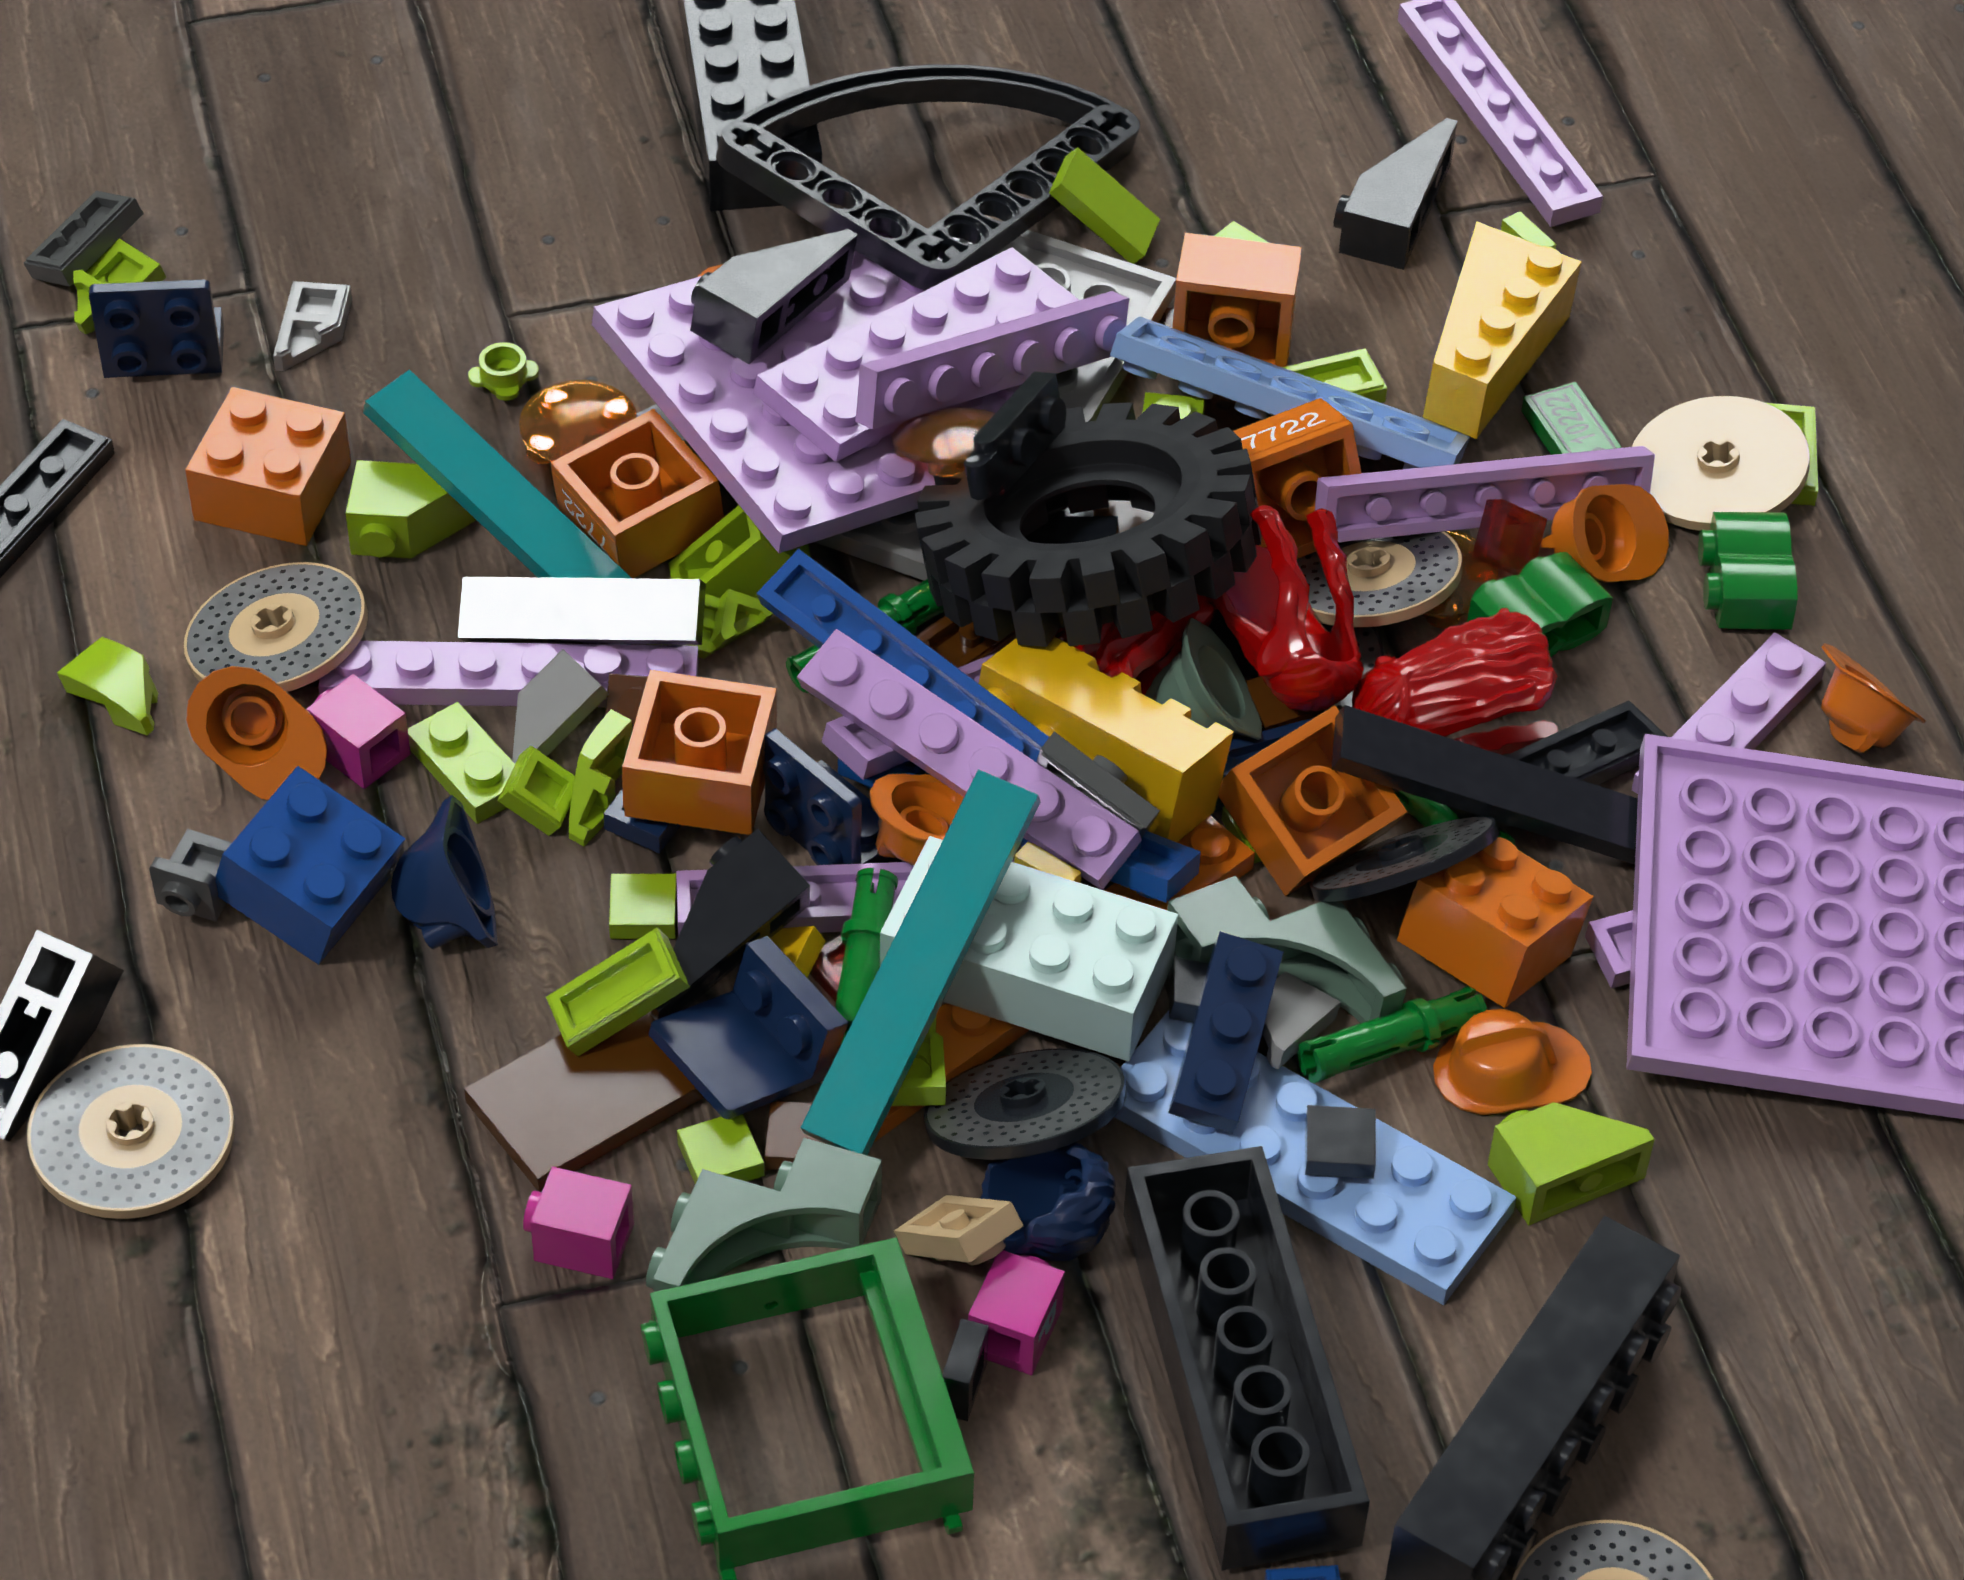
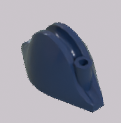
M451 795L442 802L426 832L403 853L397 862L391 882L392 899L402 916L422 930L424 940L431 949L440 947L461 936L473 937L486 948L498 945L493 899L463 804Z

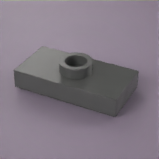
M95 191L26 259L24 265L32 279L70 287L74 283L73 271L83 270L86 272L144 213L135 198Z
M1053 732L1041 747L1036 761L1038 764L1136 828L1142 839L1154 823L1160 810L1124 784L1128 777L1117 765L1101 755H1096L1093 760L1056 732Z

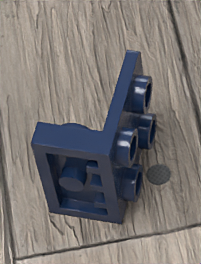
M208 280L92 284L90 286L89 300L104 378L222 373L224 320L222 307L213 306L211 287Z
M776 728L765 734V763L763 764L765 775L764 813L776 832L782 836L789 835L809 852L816 865L888 863L893 859L878 854L876 839L879 830V816L873 809L869 798L822 759L819 762L813 760Z
M766 936L747 943L732 991L653 1021L648 1034L721 1117L732 1119L824 1081L841 1046L849 1022L780 948Z

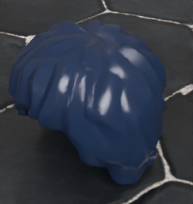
M1072 1143L1042 1154L991 1162L987 1165L985 1179L981 1184V1199L1012 1202L1024 1226L1003 1240L1005 1243L1003 1250L1019 1256L1025 1254L1047 1261H1069L1090 1252L1099 1244L1110 1225V1215L1115 1209V1201L1113 1199L1115 1197L1116 1183L1114 1176L1110 1174L1109 1163L1104 1161L1101 1155L1089 1151L1079 1143Z

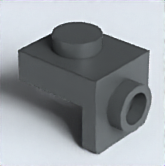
M187 829L170 860L155 857L149 868L157 904L163 905L177 915H196L216 922L226 902L218 896L215 877L222 854L232 842Z

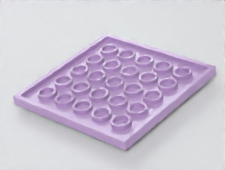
M874 232L883 237L894 238L885 233ZM855 250L849 280L750 364L690 331L694 305L691 303V294L702 276L594 306L591 325L778 553L918 509L917 501L924 486L935 485L933 474L949 459L964 461L963 449L974 443L973 437L1021 386H1014L933 411L835 462L753 394L756 376L924 290L912 286Z
M1645 734L1640 747L1626 1069L1964 1119V781Z

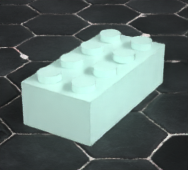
M932 836L928 837L880 932V966L943 841ZM1011 862L943 1002L1129 1062L1174 962L1178 914Z

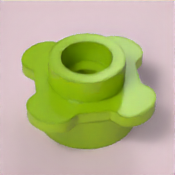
M506 342L495 343L486 347L480 353L479 366L469 370L468 379L472 386L485 387L492 394L496 395L499 400L508 401L518 397L519 390L527 381L535 380L538 377L539 367L536 362L526 360V355L519 346Z

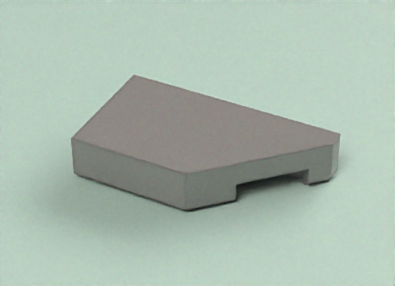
M293 281L273 354L275 371H285L342 341L352 303L350 285Z
M564 649L518 693L512 758L514 764L519 755L530 745L548 756L609 695L604 687Z
M1287 972L1276 978L1262 1035L1269 1048L1266 1055L1269 1064L1273 1068L1279 1069L1298 1053L1300 1043L1314 1039L1335 1021L1341 1001Z

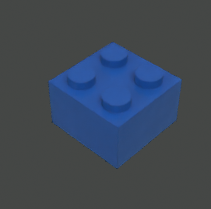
M297 766L222 854L215 877L218 896L319 965L391 877L406 838Z

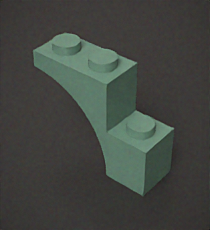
M1237 876L1168 901L1167 911L1178 914L1174 956L1177 955L1179 958L1209 963L1214 943L1221 931L1284 951L1277 978L1284 972H1287L1341 1001L1340 1007L1350 1013L1360 1023L1380 1018L1402 1009L1406 987L1400 971L1394 964L1386 962L1371 942L1364 923L1358 917H1352L1341 901H1321L1270 921L1264 904L1259 898L1251 897Z
M803 1138L793 1163L783 1161L773 1189L702 1169L692 1193L682 1192L676 1202L671 1220V1231L674 1233L667 1248L657 1247L654 1251L647 1271L646 1286L653 1288L654 1292L718 1278L753 1258L784 1249L799 1247L846 1249L863 1245L882 1199V1160Z

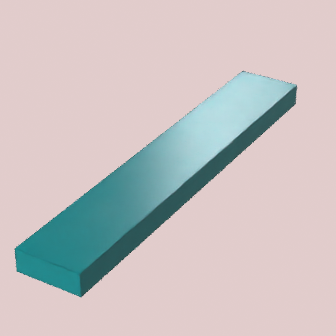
M410 369L365 401L363 413L537 578H631Z
M979 769L977 770L800 1127L804 1134L828 1145L868 1155L1041 803L1038 794Z

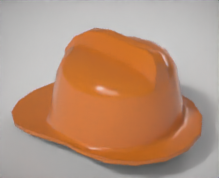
M1630 484L1590 486L1582 489L1575 499L1563 504L1553 517L1551 534L1540 542L1542 548L1554 549V553L1567 552L1596 580L1602 582L1632 581L1654 575L1663 565L1669 548V529L1663 510L1655 498L1642 487Z
M1827 643L1823 644L1822 649L1836 667L1821 706L1822 711L1829 718L1830 733L1835 740L1858 753H1862L1872 746L1878 748L1889 746L1914 720L1925 723L1926 720L1902 704L1882 682L1859 663Z
M230 666L213 671L196 685L188 700L186 721L191 737L205 755L220 766L244 789L261 799L269 800L297 766L318 780L320 779L326 766L327 745L322 728L309 711L270 677L253 668Z
M888 774L877 779L869 793L871 805L879 816V830L876 839L878 854L883 857L898 858L911 865H915L929 836L941 840L944 839L964 797L930 774Z
M1506 1009L1486 1010L1472 1016L1460 1028L1459 1033L1439 1049L1433 1064L1435 1085L1444 1099L1460 1110L1479 1115L1499 1114L1513 1110L1543 1107L1553 1102L1561 1104L1571 1101L1586 1089L1592 1074L1590 1056L1579 1040L1562 1028L1545 1022H1531L1518 1012Z

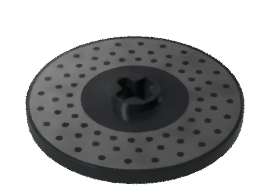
M1489 816L1465 817L1426 826L1387 839L1350 855L1317 874L1309 885L1314 899L1320 902L1350 900L1390 890L1430 876L1475 855L1497 839L1499 830L1495 819Z
M1077 1049L1031 1050L992 1059L946 1082L945 1105H926L924 1120L931 1141L948 1153L984 1160L1021 1158L1068 1146L1098 1131L1109 1123L1121 1110L1126 1100L1127 1090L1120 1067L1105 1056Z

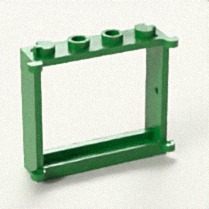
M897 1237L650 1293L651 1320L640 1324L644 1350L649 1365L661 1363L666 1380L657 1382L662 1415L666 1425L678 1422L683 1439L674 1442L678 1472L683 1485L695 1482L700 1501L691 1503V1513L697 1540L701 1546L713 1545L720 1580H737L734 1567L939 1518L943 1520L947 1535L963 1531L959 1514L973 1510L974 1470ZM865 1296L921 1472L729 1518L678 1338Z

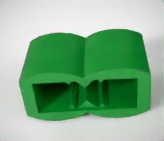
M1713 512L1710 530H1700L1698 541L1699 565L1709 566L1710 573H1706L1704 578L1703 601L1705 610H1714L1718 628L1792 630L1798 601V589L1787 514L1777 512Z
M1560 552L1531 560L1519 575H1512L1499 580H1489L1482 584L1471 598L1467 622L1479 617H1490L1501 608H1508L1509 612L1525 614L1541 627L1542 633L1548 639V651L1550 656L1553 657L1558 651L1573 649L1600 634L1607 627L1613 597L1567 552Z

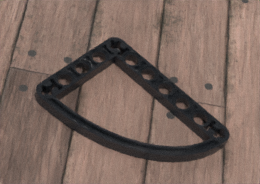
M927 64L899 66L858 72L822 81L787 93L754 108L728 123L722 129L716 152V160L729 173L829 234L846 229L858 234L855 247L857 252L912 286L925 291L991 258L1062 204L1049 194L1057 176L1049 172L1057 174L1065 156L1077 147L1081 151L1089 153L1086 155L1104 171H1108L1128 156L1133 150L1140 129V121L1129 110L1098 94L1037 74L976 65ZM924 102H969L1000 105L1028 110L1072 124L928 229L781 140V138L798 130L832 118L863 110ZM782 175L793 176L799 180L788 179ZM1016 193L1025 194L1031 198L1023 197ZM827 203L837 204L847 209L836 208ZM985 215L993 216L1003 221L993 220ZM874 232L885 233L894 238L883 237ZM953 238L964 239L972 244L963 243Z

